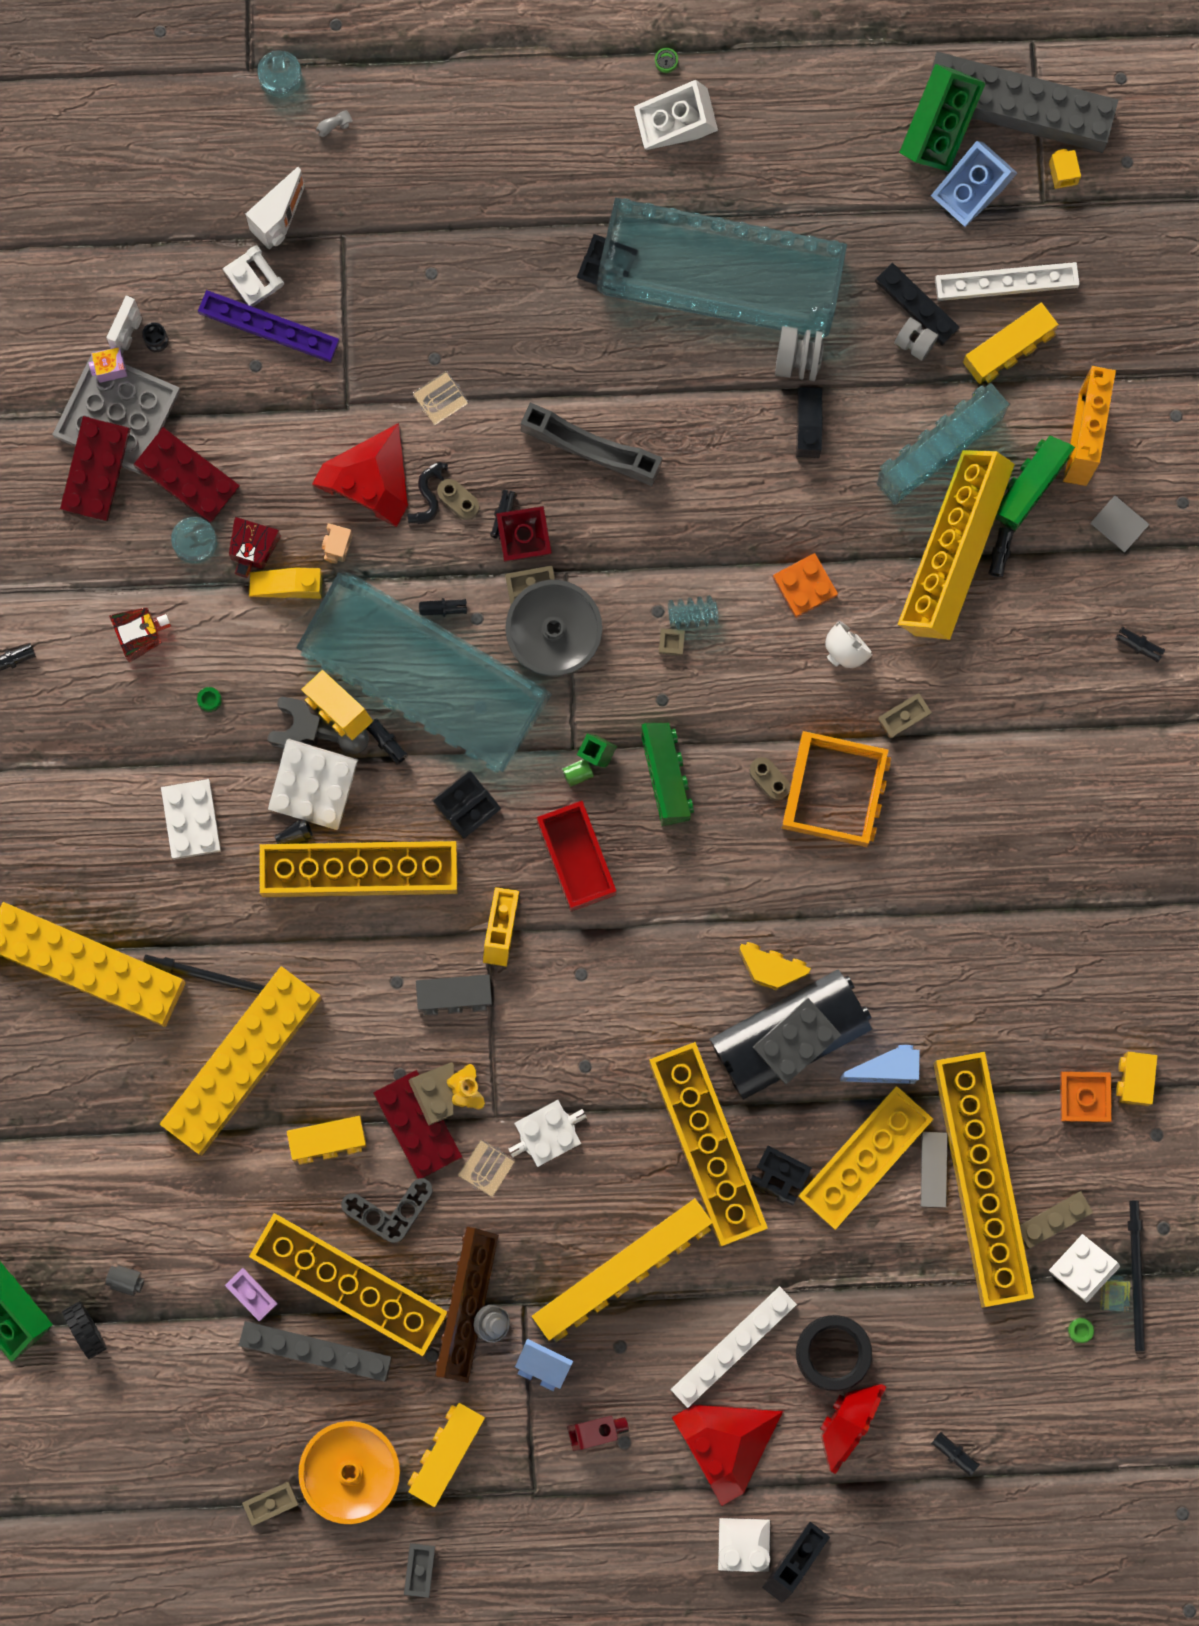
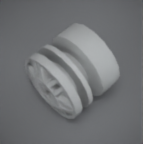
M782 326L775 376L790 378L793 369L799 368V379L803 380L805 369L810 370L809 381H815L816 375L821 368L823 357L822 332L816 331L815 340L809 341L811 330H806L804 338L801 340L798 339V328Z

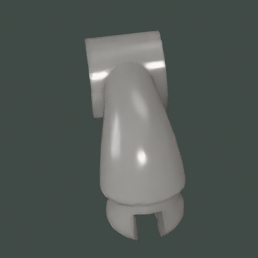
M345 110L338 113L336 117L321 121L316 131H320L319 136L325 137L338 125H340L341 129L348 128V123H352L353 120L350 113Z

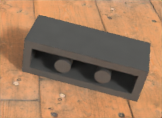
M490 975L416 980L418 1012H423L424 1016L438 1015V1011L448 1010V1014L463 1013V1009L472 1008L473 1012L487 1011V1007H492Z

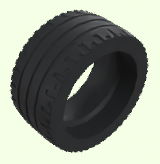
M828 1315L814 1320L802 1331L796 1346V1360L801 1373L812 1385L827 1391H842L855 1386L865 1377L872 1361V1346L867 1333L857 1322L845 1316ZM838 1328L846 1331L854 1338L858 1346L859 1357L856 1366L849 1374L841 1378H829L821 1375L810 1361L809 1350L812 1340L818 1333L826 1329Z

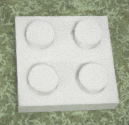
M125 296L106 337L110 348L120 347L122 354L124 350L129 349L132 342L131 334L134 329H138L142 320L135 299L129 296Z
M1082 1234L1049 1271L1087 1303L1118 1270L1120 1265Z

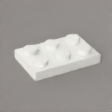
M210 780L161 787L172 859L221 852Z

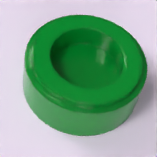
M205 687L198 693L197 703L203 711L214 712L221 706L222 697L217 689Z

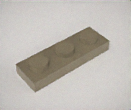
M1079 1191L1020 1225L1022 1239L1027 1249L1032 1248L1093 1213L1082 1192Z

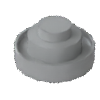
M497 1305L482 1307L474 1318L473 1326L475 1333L486 1342L495 1343L500 1341L509 1330L510 1319L508 1313Z

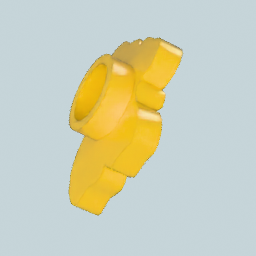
M472 1064L466 1065L447 1079V1085L454 1094L452 1096V1103L454 1105L479 1110L484 1107L485 1102L483 1096L478 1092V1085L475 1081L476 1070Z

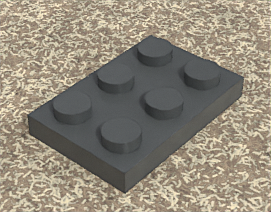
M806 998L753 1046V1049L782 1082L787 1084L838 1039L841 1034L809 998Z

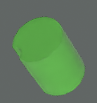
M585 759L562 769L570 787L594 777Z

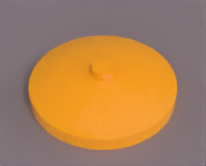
M356 1421L338 1422L319 1431L306 1445L299 1463V1484L307 1503L320 1516L340 1524L362 1523L379 1515L393 1500L400 1481L399 1459L392 1443L378 1429Z

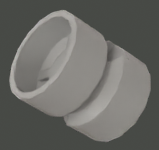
M910 317L896 337L894 344L904 350L910 349L911 355L923 361L939 335L928 328L923 330L922 324ZM914 334L918 336L915 343L911 341Z

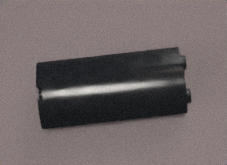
M839 969L710 1038L717 1057L726 1068L734 1088L743 1100L781 1080L753 1049V1046L806 998H809L841 1034L838 1039L812 1062L872 1030L868 1021L872 1017L866 1006L861 1007L852 990L855 988L848 975L844 977Z

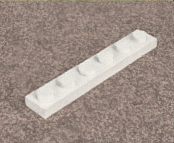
M1073 262L935 276L937 301L1078 288L1079 278L1077 263Z
M779 1286L670 1390L688 1408L797 1304Z

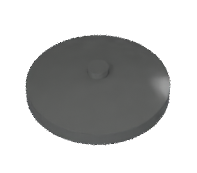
M544 580L524 589L511 604L506 618V639L514 657L528 670L549 677L565 676L584 667L596 653L602 637V619L596 603L582 588L563 580Z

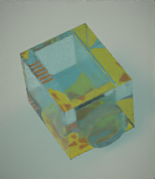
M1112 1275L1101 1287L1100 1311L1129 1312L1130 1281H1123L1124 1276Z

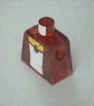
M148 608L109 616L128 662L134 661L160 645L162 640L158 632L171 627L166 613L152 618Z

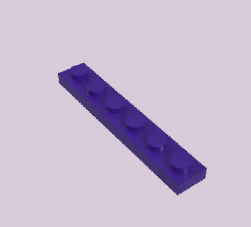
M206 290L198 309V314L330 363L340 342L336 337Z

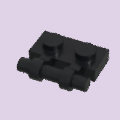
M768 1145L756 1167L765 1173L762 1179L752 1175L750 1183L757 1187V1191L761 1193L765 1191L776 1197L777 1201L781 1203L786 1202L793 1206L797 1197L790 1194L789 1191L792 1186L798 1190L802 1189L812 1167ZM772 1176L785 1182L782 1189L769 1183Z

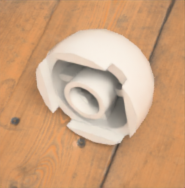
M838 621L827 634L825 640L826 649L829 652L827 658L836 667L839 664L845 668L859 667L873 654H871V650L857 634L854 635L850 632V628L841 621Z

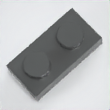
M410 1543L404 1595L430 1597L435 1554L434 1545Z

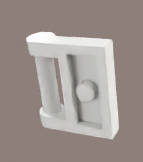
M258 245L251 247L244 255L222 268L246 304L252 307L284 285L281 277L276 276L261 255L262 251ZM251 261H255L270 282L266 287H264L248 263Z

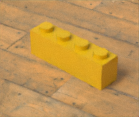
M1041 302L966 354L963 364L979 385L984 381L989 383L999 375L998 372L1004 367L1009 369L1018 362L1017 358L1021 355L1028 356L1037 349V344L1042 341L1044 343L1050 341L1056 335L1055 331L1059 324Z
M458 1403L457 1407L454 1405L450 1407L445 1416L449 1420L444 1429L439 1427L432 1439L436 1442L432 1451L427 1449L420 1460V1463L423 1464L419 1474L414 1471L407 1483L411 1487L408 1491L409 1493L433 1507L437 1505L486 1418L461 1403Z

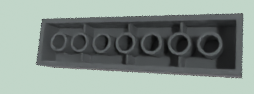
M936 52L931 73L935 64L986 83L972 115L973 119L1103 153L1108 142L1118 99Z

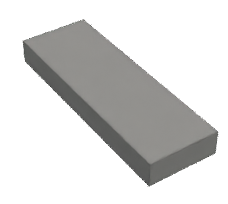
M922 1132L920 1207L946 1208L947 1133Z

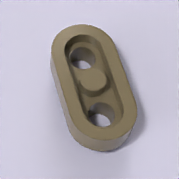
M446 479L439 484L437 492L440 501L461 519L471 520L478 515V500L457 481ZM451 487L454 491L451 494H447L445 489ZM470 503L472 506L470 509H464L463 504Z
M764 757L755 759L751 763L749 770L751 778L770 799L774 801L785 799L790 792L789 781L769 759ZM763 765L766 767L767 771L765 773H760L758 771V767ZM779 783L782 785L783 789L781 791H776L774 789V785Z

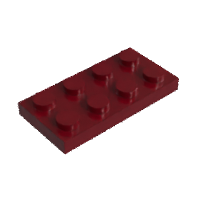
M83 416L60 506L61 510L108 521L131 428Z
M162 427L134 463L135 468L209 524L213 522L240 487L238 483L164 427Z
M415 1070L373 1092L419 1179L425 1178L463 1157L443 1120L428 1125L409 1083L411 1078L419 1075L418 1071Z

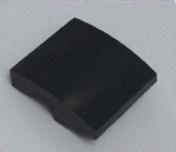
M593 234L577 278L622 294L638 250Z
M468 770L432 799L436 807L463 839L501 810V807L482 786L471 770Z

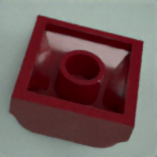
M544 506L496 514L504 562L552 554Z

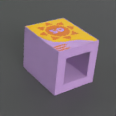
M120 347L91 353L93 359L92 362H89L92 376H97L99 383L127 377Z

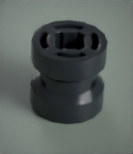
M156 322L149 323L144 327L142 337L146 347L152 352L165 350L169 342L164 327Z

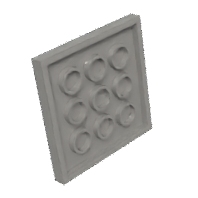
M91 355L52 435L54 438L76 446L83 416L131 428L122 467L141 474V471L134 467V463L164 426L181 390L175 385L126 364L127 377L99 383L97 376H92L89 366V362L93 361Z

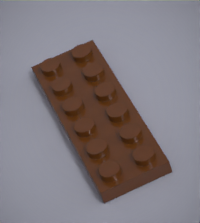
M466 1227V1232L462 1237L461 1256L457 1262L456 1280L451 1290V1304L446 1314L445 1332L441 1338L442 1347L436 1362V1377L469 1382L478 1338L473 1326L474 1318L477 1312L485 1305L499 1237L498 1234Z

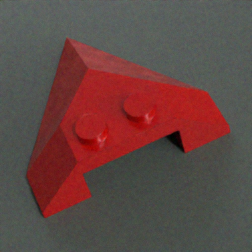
M399 423L323 463L312 485L333 496L336 492L374 511L377 518L397 527L408 508Z
M878 1384L846 1392L844 1396L839 1395L833 1404V1408L836 1409L831 1418L827 1416L820 1427V1430L823 1432L820 1437L828 1469L833 1474L838 1472L842 1463L847 1460L859 1444L862 1436H865L868 1432L869 1424L873 1420L880 1404L881 1396L885 1392V1385Z
M692 1405L672 1417L721 1506L744 1493L783 1411Z

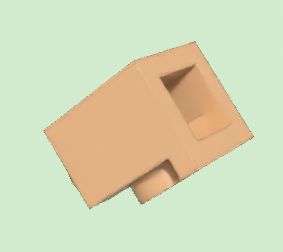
M328 523L327 531L329 536L325 535L322 549L325 550L324 560L335 564L338 561L345 562L353 536L352 531Z

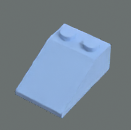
M976 141L931 196L966 227L1005 189L1017 172L984 142Z
M898 1045V1048L844 1072L840 1077V1082L915 1084L919 1080V1050H913V1045Z
M527 1339L515 1367L519 1369L518 1375L529 1380L534 1376L542 1380L541 1386L554 1391L555 1387L561 1388L573 1361Z

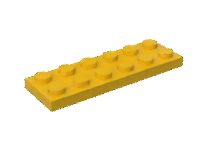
M896 1086L798 1197L836 1230L932 1122L933 1118Z

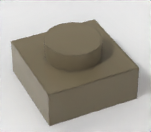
M661 628L659 654L683 656L685 630Z

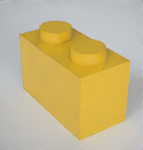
M1128 1051L1124 1054V1057H1120L1118 1070L1122 1072L1121 1082H1117L1116 1096H1120L1119 1103L1142 1106L1153 1104L1157 1055Z

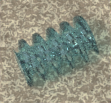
M708 595L704 603L702 597L699 596L697 597L696 604H694L690 597L687 599L686 605L682 599H678L677 606H675L673 600H669L668 617L670 629L672 623H674L677 630H679L682 622H684L688 629L690 628L691 621L694 622L697 628L701 620L704 621L706 626H709L710 619H713L715 625H718L716 599L714 602L712 597Z

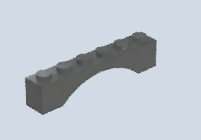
M531 402L520 423L521 432L649 486H653L662 466V457L641 448L622 445L596 436L571 424L554 412Z
M247 1321L244 1322L238 1345L387 1382L393 1358Z

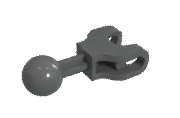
M280 697L278 699L277 706L282 712L292 715L294 723L285 732H270L267 741L271 745L284 749L288 739L304 744L317 745L319 738L338 743L340 748L350 755L360 754L367 748L369 736L366 730H363L352 741L346 735L341 737L333 727L323 725L322 719L312 715L308 706L302 700L288 697Z

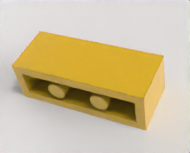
M323 670L301 689L307 697L304 701L312 710L318 708L320 710L318 714L327 724L330 721L333 722L334 725L332 727L341 737L346 735L353 741L373 722L367 711Z
M360 1116L287 1131L292 1160L294 1162L298 1161L299 1165L314 1162L313 1158L323 1156V1160L338 1157L337 1153L347 1151L348 1155L360 1153L363 1147H367Z

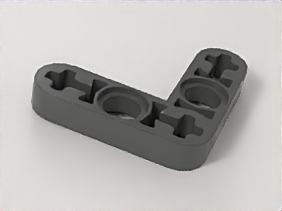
M424 1178L415 1180L391 1216L355 1193L346 1195L341 1202V1207L348 1216L388 1242L398 1243L404 1239L430 1199L433 1187ZM425 1183L428 1193L426 1195L421 1194L418 1198V1201L422 1202L420 1206L414 1201L407 1199L410 1194L415 1197L417 1194L415 1186L417 1184L421 1186ZM358 1199L357 1205L363 1209L365 1204L369 1206L364 1211L362 1219L357 1217L360 1214L359 1211L352 1209L350 1212L347 1210L349 1206L346 1202L348 1200ZM405 1204H412L415 1208V1213L410 1218H405L401 1214V1208ZM376 1211L380 1214L381 1220L377 1225H369L367 1223L366 1217L369 1212ZM397 1215L402 1221L409 1224L407 1227L401 1224L398 1230L401 1235L399 1237L394 1236L391 1239L388 1228L390 1226L394 1228L397 1225L398 1221L394 1220Z

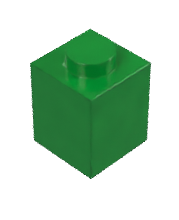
M587 733L577 756L596 766L607 768L617 746L597 735Z

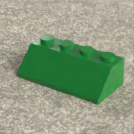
M935 64L899 153L916 163L949 172L986 83L952 68Z
M1049 436L1046 441L1041 439L1034 449L1037 453L1033 459L1027 458L1020 467V470L1023 472L1018 479L1013 477L1006 487L1008 492L1002 498L995 519L1007 528L1014 530L1015 533L1068 462L1075 447L1053 436Z
M670 723L641 724L640 734L661 827L690 821V814L694 813L692 800L686 798L685 790H688L689 787L686 775L681 776L680 767L683 766L681 752L676 753L674 745L678 743L676 730L670 728Z
M0 1261V1349L12 1363L36 1343L53 1324Z

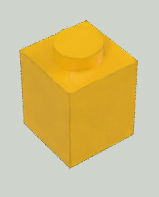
M1061 149L1052 154L1049 161L1054 188L1078 185L1081 173L1075 150Z

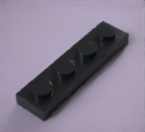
M893 262L876 278L875 282L916 321L921 323L924 329L928 328L939 335L937 341L942 346L959 331L960 327Z

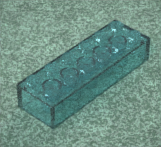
M992 383L986 387L982 385L972 393L973 397L968 402L965 400L961 401L955 406L953 414L949 417L946 414L935 423L937 426L931 431L926 429L917 437L918 441L914 445L907 444L900 450L899 457L894 461L890 458L880 467L882 470L878 473L879 477L876 484L894 505L1004 418L1010 404Z

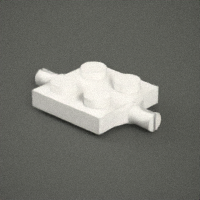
M556 1100L515 1122L514 1124L520 1133L521 1142L508 1148L509 1152L519 1148V1150L511 1153L512 1157L514 1158L526 1151L532 1156L537 1167L581 1144L575 1133L574 1124L587 1118L585 1114L576 1118L584 1113L583 1109L569 1116L563 1110L560 1102Z

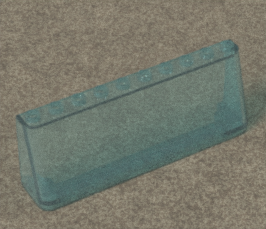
M615 197L599 267L597 290L606 296L781 330L782 326L798 328V334L805 335L806 330H811L810 337H815L816 331L822 332V338L830 333L835 313L847 244ZM614 241L637 249L636 256L632 255L631 252L615 247ZM624 270L629 271L628 277H623Z
M338 572L296 647L302 651L300 655L310 661L314 659L322 663L321 667L332 674L334 672L339 673L343 676L341 679L352 686L355 684L363 688L362 692L371 698L379 697L384 700L382 704L394 711L396 708L404 712L403 717L413 723L419 721L425 725L424 729L433 735L439 733L445 737L444 741L455 748L458 746L466 750L465 754L475 760L482 759L487 762L486 767L497 773L499 770L502 772L506 770L552 696V693L349 572Z

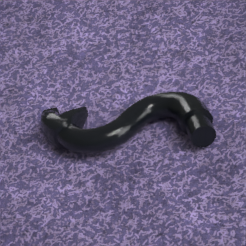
M435 463L425 469L419 476L418 488L423 497L429 502V509L425 512L408 514V523L426 524L437 515L439 509L438 500L428 488V480L434 476L443 481L444 478L441 475V471L444 469L448 470L447 463Z

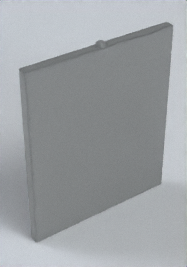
M1114 496L1090 523L1124 553L1150 525L1117 496Z

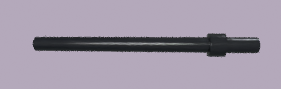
M145 954L143 960L144 963L161 968V970L170 974L176 972L260 994L265 985L177 963L175 959L167 957L162 959Z
M1139 1200L1129 1201L1130 1221H1127L1131 1236L1135 1351H1145L1140 1231L1143 1230V1221L1140 1220Z

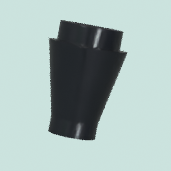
M298 820L275 835L277 844H302L309 842V839L313 838L312 830L306 820Z

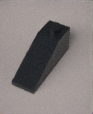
M798 387L796 457L820 458L822 450V388Z
M809 1522L762 1588L783 1603L794 1592L830 1536L812 1522Z

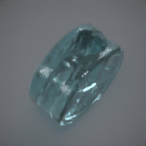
M281 50L272 51L266 54L259 62L257 70L259 82L262 89L268 95L275 98H285L293 95L299 89L302 82L301 67L296 57L291 53Z
M188 517L181 520L174 527L171 543L176 555L182 561L189 564H201L214 555L217 548V536L211 524L199 517Z

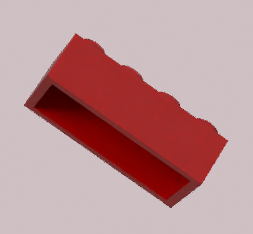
M583 801L536 817L539 830L570 912L616 896L617 890Z

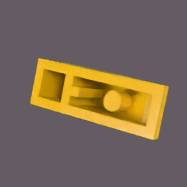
M289 568L250 572L249 597L322 599L321 569Z
M495 887L484 944L483 963L507 967L519 891Z

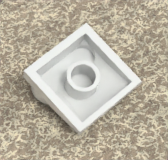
M719 1518L718 1570L769 1572L770 1520Z

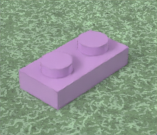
M244 1268L225 1285L259 1322L278 1305Z

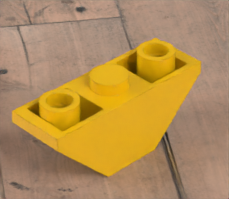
M747 942L746 945H740L738 952L752 981L756 984L777 991L808 976L811 968L806 967L807 963L804 961L783 959V954L772 950L769 953L760 950V946Z

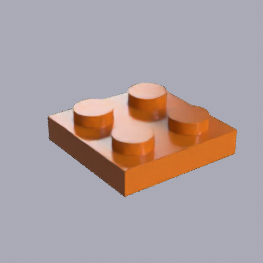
M815 553L773 575L776 585L795 618L838 596L835 587Z
M1060 1072L1061 1122H1111V1072Z

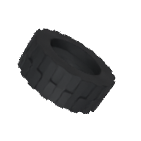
M81 1301L62 1311L68 1327L88 1359L107 1350L99 1330Z

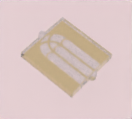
M445 371L412 393L420 404L421 411L427 414L434 425L469 403L460 390V384L455 383L448 371Z
M481 1139L458 1176L472 1184L473 1189L478 1188L493 1198L515 1163V1160L501 1152L499 1147L495 1148Z

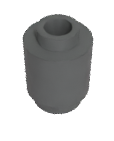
M120 1265L117 1267L111 1266L105 1285L110 1286L111 1290L134 1296L136 1292H141L145 1279L141 1278L142 1273Z

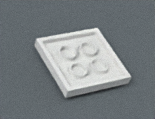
M288 739L285 744L268 809L338 830L358 760Z

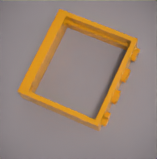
M1092 366L1079 390L1070 444L1075 449L1066 463L1063 482L1087 486L1100 463L1116 370ZM1082 396H1086L1085 401H1082Z
M803 731L781 829L867 847L869 841L874 842L877 828L873 827L874 818H879L882 804H878L879 794L884 795L887 782L882 780L884 771H889L891 757H887L888 749ZM810 745L878 760L862 837L794 822Z

